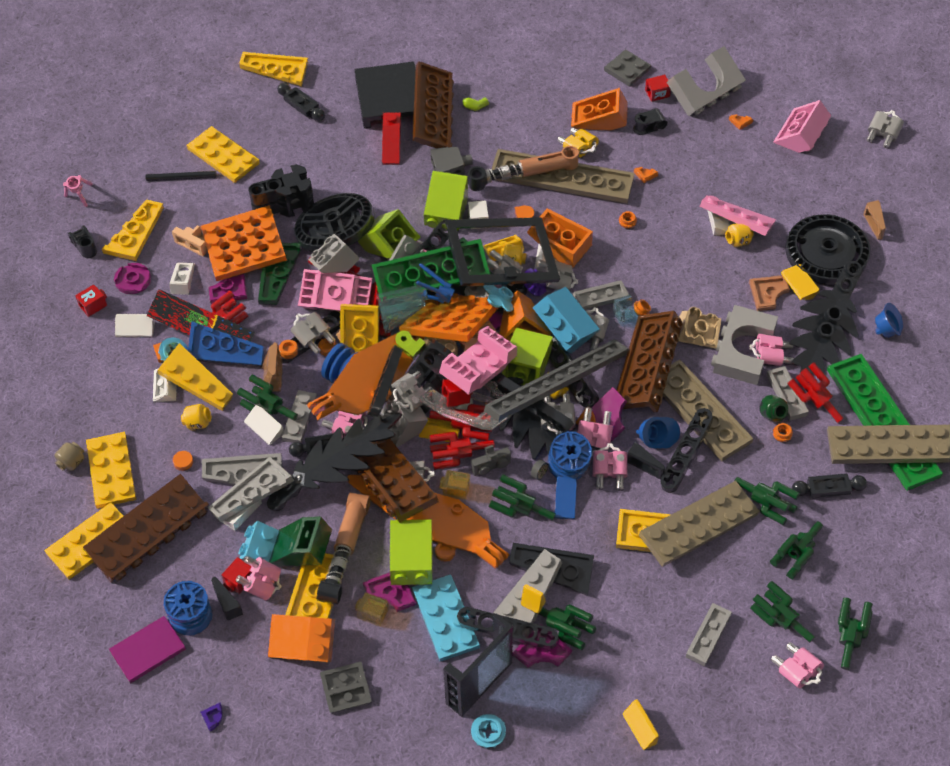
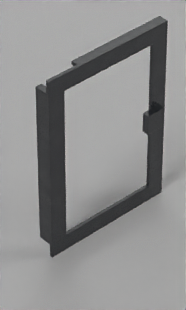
M542 217L445 220L449 234L448 241L461 286L552 283L560 281ZM535 226L549 272L517 273L515 266L504 267L505 274L469 275L456 228Z

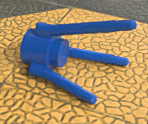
M420 263L419 266L444 285V287L440 285L439 289L417 281V285L435 292L436 296L416 293V296L441 303H449L454 293V289L451 288L452 284L445 282Z

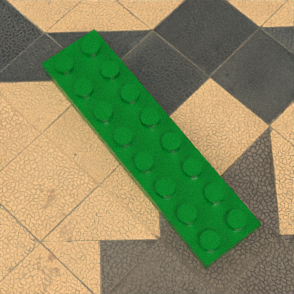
M862 354L828 366V373L863 426L910 425ZM888 463L906 491L939 479L943 475L936 463Z

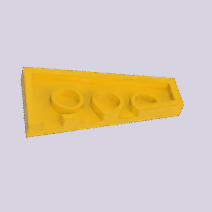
M180 343L158 369L159 375L223 411L233 397V393Z

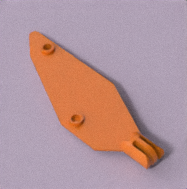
M397 334L354 354L327 394L307 404V407L312 409V414L314 416L317 415V420L335 411L360 415L369 410L392 347L396 345L395 338ZM411 335L412 339H414L415 341H417L419 338H421L422 340L425 338L422 336ZM402 352L391 384L403 377L413 362L404 352ZM390 388L385 401H387L390 395L392 394Z
M361 475L347 476L350 485L363 495H369L372 502L388 513L386 505H381L377 497L378 495L372 493L369 487L370 484L366 485ZM435 493L439 501L438 503L406 519H432L433 541L475 553L495 569L509 557L508 552L491 540L488 521L459 499Z

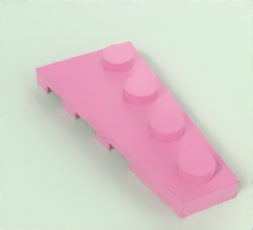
M707 195L700 204V207L737 224L747 225L751 230L764 236L768 234L776 219L719 200L715 196Z

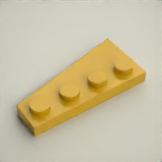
M243 52L239 66L240 69L302 86L308 66V58Z
M146 200L133 214V218L129 222L126 221L122 226L123 229L111 238L112 241L102 248L103 254L137 261L164 209L163 203Z

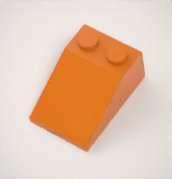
M620 88L573 102L571 127L575 129L614 130L627 126L628 102Z
M547 208L540 217H542L553 256L557 261L571 265L573 269L592 246L593 231ZM531 226L527 233L540 244L536 228Z
M272 614L268 657L331 662L335 619Z

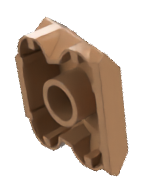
M274 342L269 347L261 368L264 369L263 380L273 385L272 392H279L282 387V357L280 356L279 346Z

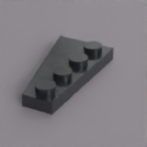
M513 543L509 561L510 565L527 571L545 549L562 561L553 583L588 596L594 555Z

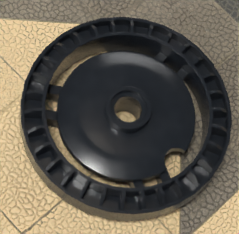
M340 193L331 195L313 203L301 213L295 223L294 233L300 246L310 252L319 249L325 240L333 234L338 236L347 246H350L360 240L370 230L375 219L374 210L370 201L360 194Z
M819 214L802 219L792 227L786 241V255L792 267L797 265L814 282L822 284H836L844 265L849 261H853L856 252L859 253L856 262L861 265L862 272L866 268L870 256V244L866 234L855 223L836 215ZM797 241L802 244L800 246L802 255L797 248ZM853 268L849 269L851 273H855Z

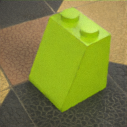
M438 171L432 172L424 210V225L435 228L445 219H463L468 201V176ZM442 224V228L447 230L446 224Z
M397 209L378 216L370 230L358 242L366 252L390 259L404 235L409 236L415 241L421 237L401 211Z
M516 328L510 342L517 346V356L502 370V374L505 377L522 378L523 383L519 385H526L543 376L550 356L553 337Z
M432 519L404 520L401 523L397 520H390L391 585L432 584Z

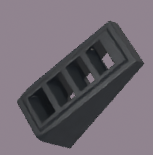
M634 442L628 451L627 463L661 479L665 466L641 445Z
M216 576L212 577V585L226 619L229 621L243 615L242 608L237 600Z

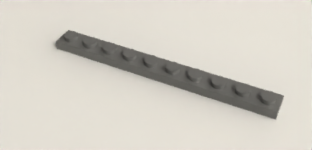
M614 339L486 404L484 412L499 422L627 355L629 348Z

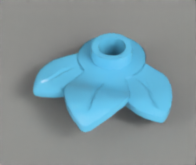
M494 285L483 286L489 293L487 300L490 305L495 308L503 307L507 312L513 310L514 307L511 303L513 293L510 289L504 286L501 288H497Z

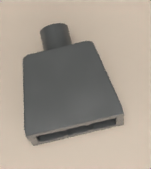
M458 147L430 149L431 163L434 171L465 175L464 166L473 165L471 154L461 156Z

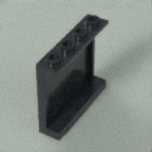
M414 61L354 69L364 129L371 128L370 121L383 120V113H401V117L414 116L416 73Z

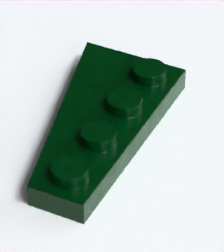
M282 243L287 260L262 268L258 295L259 305L278 304L302 247L299 243Z

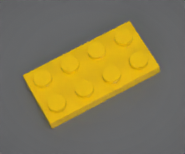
M212 126L186 145L189 151L234 183L260 164L258 158Z
M125 432L86 440L96 508H103L109 503L116 505L136 500Z
M109 503L44 551L70 580L93 563L83 550V546L122 518L123 515L112 503Z
M325 553L322 565H301L286 615L329 619L333 604L317 601V590L320 581H324L329 573L331 560L334 558L332 554Z

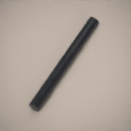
M216 171L146 174V181L216 178Z

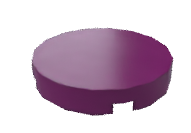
M129 263L127 264L128 266L120 267L114 276L116 288L120 292L136 294L149 286L151 275L145 265Z

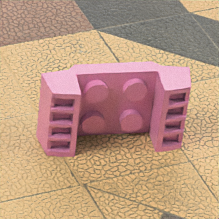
M304 269L298 306L317 310L318 308L340 311L341 304L369 305L373 279L351 274L321 273L319 270Z
M486 326L479 331L477 343L459 357L453 353L449 354L442 361L439 373L469 395L476 389L482 388L506 368L508 363L517 356V346L513 345L489 326Z

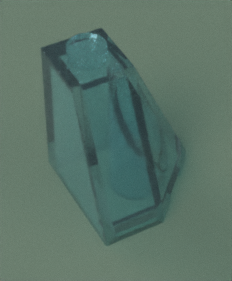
M417 285L376 294L384 332L389 333L426 306L425 300H428L426 289H422V286Z

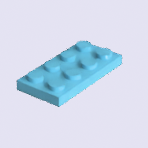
M452 575L433 580L432 584L412 587L440 662L480 648L474 630L464 628L458 622L457 614L464 605ZM468 615L462 616L464 622H467L469 619Z

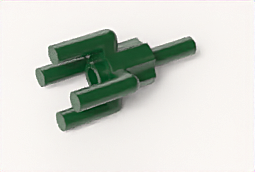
M253 374L249 377V381L257 385L252 388V392L257 396L243 388H239L237 391V395L245 398L241 400L240 406L249 411H252L257 405L271 415L279 412L293 421L298 417L297 413L282 405V398L272 393L273 385Z
M502 474L500 482L517 489V492L515 493L499 486L498 489H494L492 496L511 504L510 508L491 500L489 508L509 517H515L517 511L528 516L532 511L553 521L556 513L536 505V498L525 493L527 490L526 484Z
M736 477L734 480L737 481L741 488L752 493V500L762 504L760 509L762 515L783 526L786 524L787 518L772 511L771 508L777 507L785 512L788 510L792 513L798 508V506L782 499L779 496V491L795 500L799 498L800 493L778 481L774 482L772 487H769L760 482L755 486L740 477Z
M817 521L807 533L799 532L797 535H790L770 560V564L777 566L785 555L789 554L796 562L787 572L786 576L793 579L814 554L815 542L813 538L823 528V524Z
M770 581L767 585L769 590L766 591L764 596L773 603V606L757 594L753 598L755 603L750 609L769 626L773 627L778 623L785 630L792 627L811 643L815 636L797 621L800 614L790 607L793 602L792 597L776 583Z
M846 597L842 600L838 625L839 632L841 633L839 643L845 646L841 668L849 670L853 648H860L862 639L868 637L873 604L871 602H864L860 621L850 618L852 609L850 607L851 599Z
M567 605L565 610L558 607L548 610L542 607L538 615L547 618V626L559 631L558 638L561 641L580 650L584 649L585 642L578 640L582 635V631L575 628V626L591 634L596 632V626L589 624L593 620V615L573 605Z

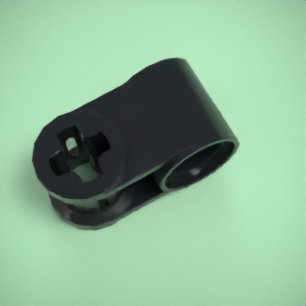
M655 108L635 115L636 124L633 126V131L638 135H644L659 131L658 129H664L668 122L660 109Z
M85 225L75 232H68L70 241L84 258L96 256L97 248L94 239Z

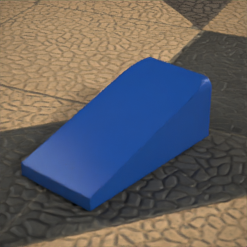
M557 477L555 518L575 519L577 478Z

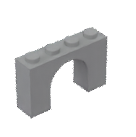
M724 46L704 59L715 75V91L708 92L699 88L687 69L674 75L667 81V84L688 116L693 113L695 115L700 114L704 111L703 107L706 105L708 108L717 103L716 99L720 98L722 100L730 95L729 91L736 92L742 88L741 84L746 81Z
M734 305L732 312L729 311L727 314L726 322H728V325H724L721 336L723 340H719L716 351H719L718 355L714 354L711 365L714 366L713 373L758 385L764 360L741 354L734 348L732 341L746 335L757 337L758 334L773 336L778 316Z

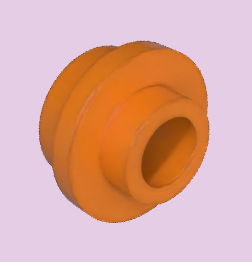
M623 212L619 217V224L624 228H632L637 223V218L633 212Z
M641 299L634 303V311L638 316L650 314L651 306L647 301Z
M780 423L773 429V436L777 441L787 442L792 438L793 431L786 423Z

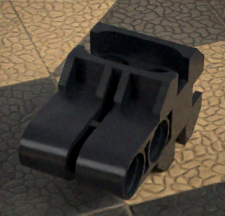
M297 164L291 165L292 172L284 174L282 168L276 169L271 179L251 184L248 190L252 210L270 205L272 214L280 213L290 218L295 216L293 209L302 208V211L311 206L314 203L310 178L307 179L306 168Z
M434 338L426 345L407 371L409 374H414L417 371L421 373V377L417 379L419 383L416 384L419 388L425 380L426 382L422 388L425 390L428 387H432L431 389H433V392L428 395V401L420 406L424 414L428 412L442 392V382L447 378L439 373V369L441 368L442 361L449 354L453 353ZM424 358L430 360L431 365L427 364Z

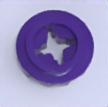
M529 268L528 270L524 271V273H531V272H538V271H537V269H534V270H533L532 268ZM546 283L524 284L527 290L535 296H541L546 292Z

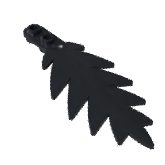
M849 261L844 265L833 290L818 292V295L825 298L811 301L800 307L803 311L818 314L792 323L793 327L811 331L789 342L790 345L807 349L791 361L792 364L801 367L800 372L807 368L813 374L808 366L815 362L824 373L823 358L831 365L839 362L833 344L847 355H851L850 345L842 328L855 338L858 337L856 325L848 311L857 312L856 307L849 298L862 274V267L858 262ZM853 268L855 273H851L849 269ZM842 284H846L847 289H843Z
M501 372L486 383L492 389L490 402L504 396L495 386V382L501 376H504ZM507 377L517 385L523 383L522 378ZM526 408L498 422L500 432H503L513 416V441L515 448L519 447L529 430V446L533 460H536L545 444L549 455L551 444L558 436L553 431L543 429L541 427V418Z
M399 412L384 419L379 414L378 418H373L364 429L362 420L357 419L347 432L344 440L342 428L339 427L330 438L325 450L323 448V441L319 440L312 448L305 463L303 464L301 460L297 462L294 474L292 475L294 481L272 493L267 500V507L272 511H280L285 507L286 502L300 493L303 487L320 489V486L314 481L325 483L349 482V478L338 472L339 469H370L367 464L354 456L384 455L385 451L371 442L395 437L396 434L389 429L402 417V413Z

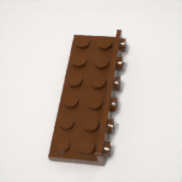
M420 61L416 64L413 141L433 148L452 147L451 137L453 130H451L453 117H451V113L453 111L452 99L454 96L452 92L454 85L452 72Z
M675 311L638 316L617 387V391L627 401L623 409L649 406L653 412H658L662 403L663 392L666 388L667 377L670 373L672 359L674 358L675 348L679 340L680 330L683 326L681 318H679Z
M391 439L371 442L384 450V455L354 456L370 467L368 470H356L358 474L361 473L364 483L366 485L370 484L369 487L372 493L378 495L377 497L381 505H386L390 517H395L399 523L439 502L436 494Z
M180 473L84 545L83 550L110 582L114 580L118 582L127 575L126 571L131 567L135 569L143 563L142 559L145 556H152L159 551L160 548L158 546L164 542L166 544L171 542L176 537L175 533L179 530L183 532L192 525V520L196 517L201 519L208 513L209 503L201 499Z

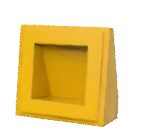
M526 584L523 587L521 605L535 613H539L546 599L542 592Z

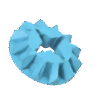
M167 338L160 344L158 353L161 360L165 361L169 356V352L174 350L179 343L188 351L187 345L181 339Z
M492 714L479 716L471 727L472 739H474L477 745L483 746L485 749L488 747L495 748L503 742L506 735L505 724L499 717ZM490 724L491 731L495 733H491L487 739L485 732L482 731L487 730Z

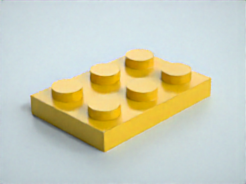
M341 304L340 343L354 349L355 353L378 343L379 306Z
M620 509L616 548L651 552L639 536L640 531L671 514Z

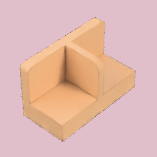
M197 225L194 229L186 227L185 230L176 227L172 231L175 243L202 257L208 252L200 226Z

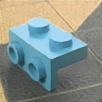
M260 521L255 522L252 526L249 525L244 535L247 537L246 541L239 549L240 559L244 561L245 557L249 556L256 560L260 557L269 562L279 530Z

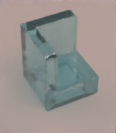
M631 295L614 300L613 314L620 326L632 323L638 319L632 307Z

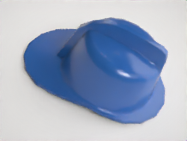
M888 302L883 311L875 318L877 325L875 333L877 335L882 334L885 337L900 336L903 329L902 316L895 305Z
M652 417L641 423L636 433L639 434L641 441L649 448H670L680 438V426L673 418Z

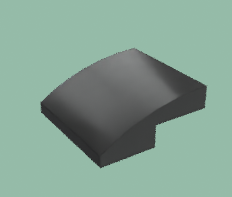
M361 661L320 672L329 713L372 703Z

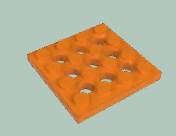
M270 205L201 226L216 281L287 260ZM243 241H247V243L243 245L240 244ZM226 246L230 247L226 250H222ZM263 249H268L266 252H261ZM246 254H251L249 257H243ZM234 259L232 262L226 263L227 260Z
M453 293L449 303L426 299L399 327V330L408 331L414 336L469 342L498 308L490 305L487 297L475 298L474 295L463 296Z

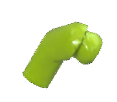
M485 97L480 100L465 98L463 100V106L472 111H478L489 105Z

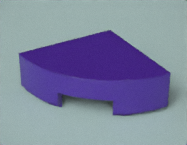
M221 703L201 711V715L210 732L222 720L223 709Z

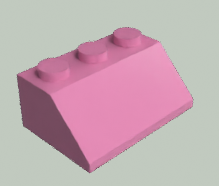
M820 100L794 108L774 143L799 153L810 151L813 149L816 140L821 136L822 130L828 124L831 114Z

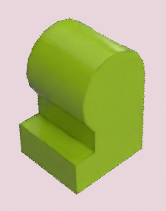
M408 331L398 332L395 338L396 345L402 348L403 352L412 360L426 346V342L421 338L417 341L412 339Z

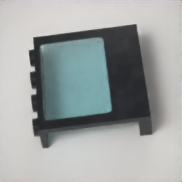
M497 613L493 616V641L463 673L450 662L443 668L446 705L461 717L512 664L513 626L509 619L504 616L501 617Z

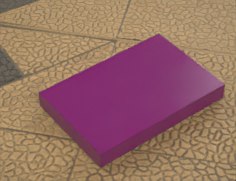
M165 616L109 648L110 653L130 684L186 650Z

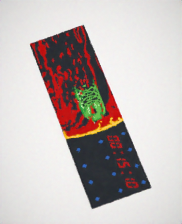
M158 289L146 315L189 336L191 321L250 342L255 332L160 289Z

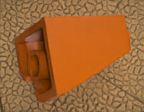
M517 290L513 294L511 301L514 307L511 312L503 310L499 335L510 341L515 329L520 328L550 336L552 334L532 308L535 306L532 300Z

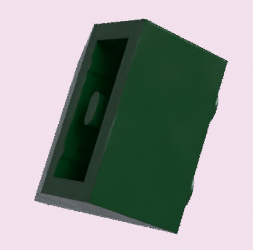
M319 516L303 517L279 529L269 562L276 566L322 565L332 532L331 527Z

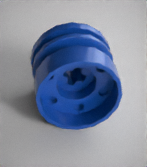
M343 343L334 346L323 362L321 369L322 377L334 383L352 356L356 354L354 349Z
M567 431L559 434L553 440L548 455L550 473L555 478L560 476L580 479L585 475L592 457L590 442L584 435L577 432Z
M193 581L179 582L174 584L164 596L163 605L172 628L177 633L185 636L196 635L209 626L213 611L206 590L199 583Z

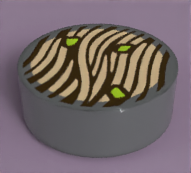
M538 460L532 467L531 476L540 480L548 470V463Z

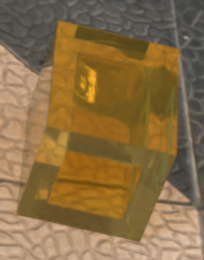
M447 470L445 477H441L440 481L443 495L466 500L471 484L470 474Z
M365 592L362 599L359 598L355 606L358 619L381 627L389 611L388 600Z

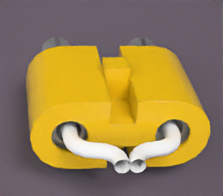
M571 128L570 131L575 137L572 135L566 139L562 136L558 137V141L563 144V148L575 146L579 150V158L588 152L593 153L599 143L598 137L584 129L577 130Z

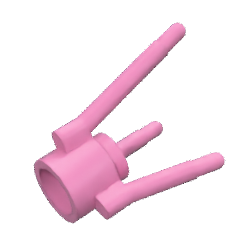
M81 175L69 177L63 183L64 196H68L69 189L72 193H77L84 206L87 207L88 204L81 193L83 188L82 182L90 186L93 183L82 178Z

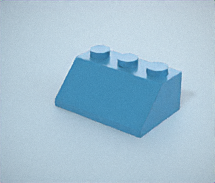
M567 287L547 295L532 307L564 349L571 354L600 331V328Z

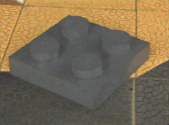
M626 49L604 67L605 72L629 87L651 69L649 63Z

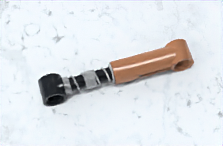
M566 146L562 151L519 160L517 165H510L509 167L508 165L500 166L499 168L496 167L495 170H484L482 167L474 166L468 171V185L473 191H481L492 180L496 182L497 179H509L515 175L519 177V174L522 177H528L559 169L574 170L578 167L579 150L575 146Z
M351 492L348 495L346 511L334 545V558L331 560L326 579L319 583L317 601L336 605L340 603L342 596V573L345 572L347 567V557L354 552L364 517L368 514L370 507L369 495Z

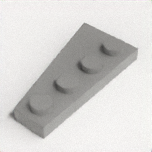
M281 453L202 459V478L204 481L236 485L268 457H271L282 467Z
M268 457L212 503L208 509L220 522H223L290 484L294 479L271 457Z
M544 549L494 613L530 623L535 622L538 613L521 605L523 587L527 584L542 592L546 598L548 588L552 586L561 567V559ZM526 628L522 632V635L526 638L529 635L530 628Z

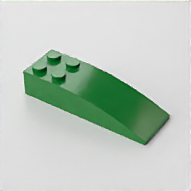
M481 239L461 243L469 275L490 274ZM450 246L373 264L372 269L380 301L413 296L416 293L433 292L417 285V281L439 289L440 285L444 287V285L419 266L420 263L445 282L452 284L451 287L461 285Z

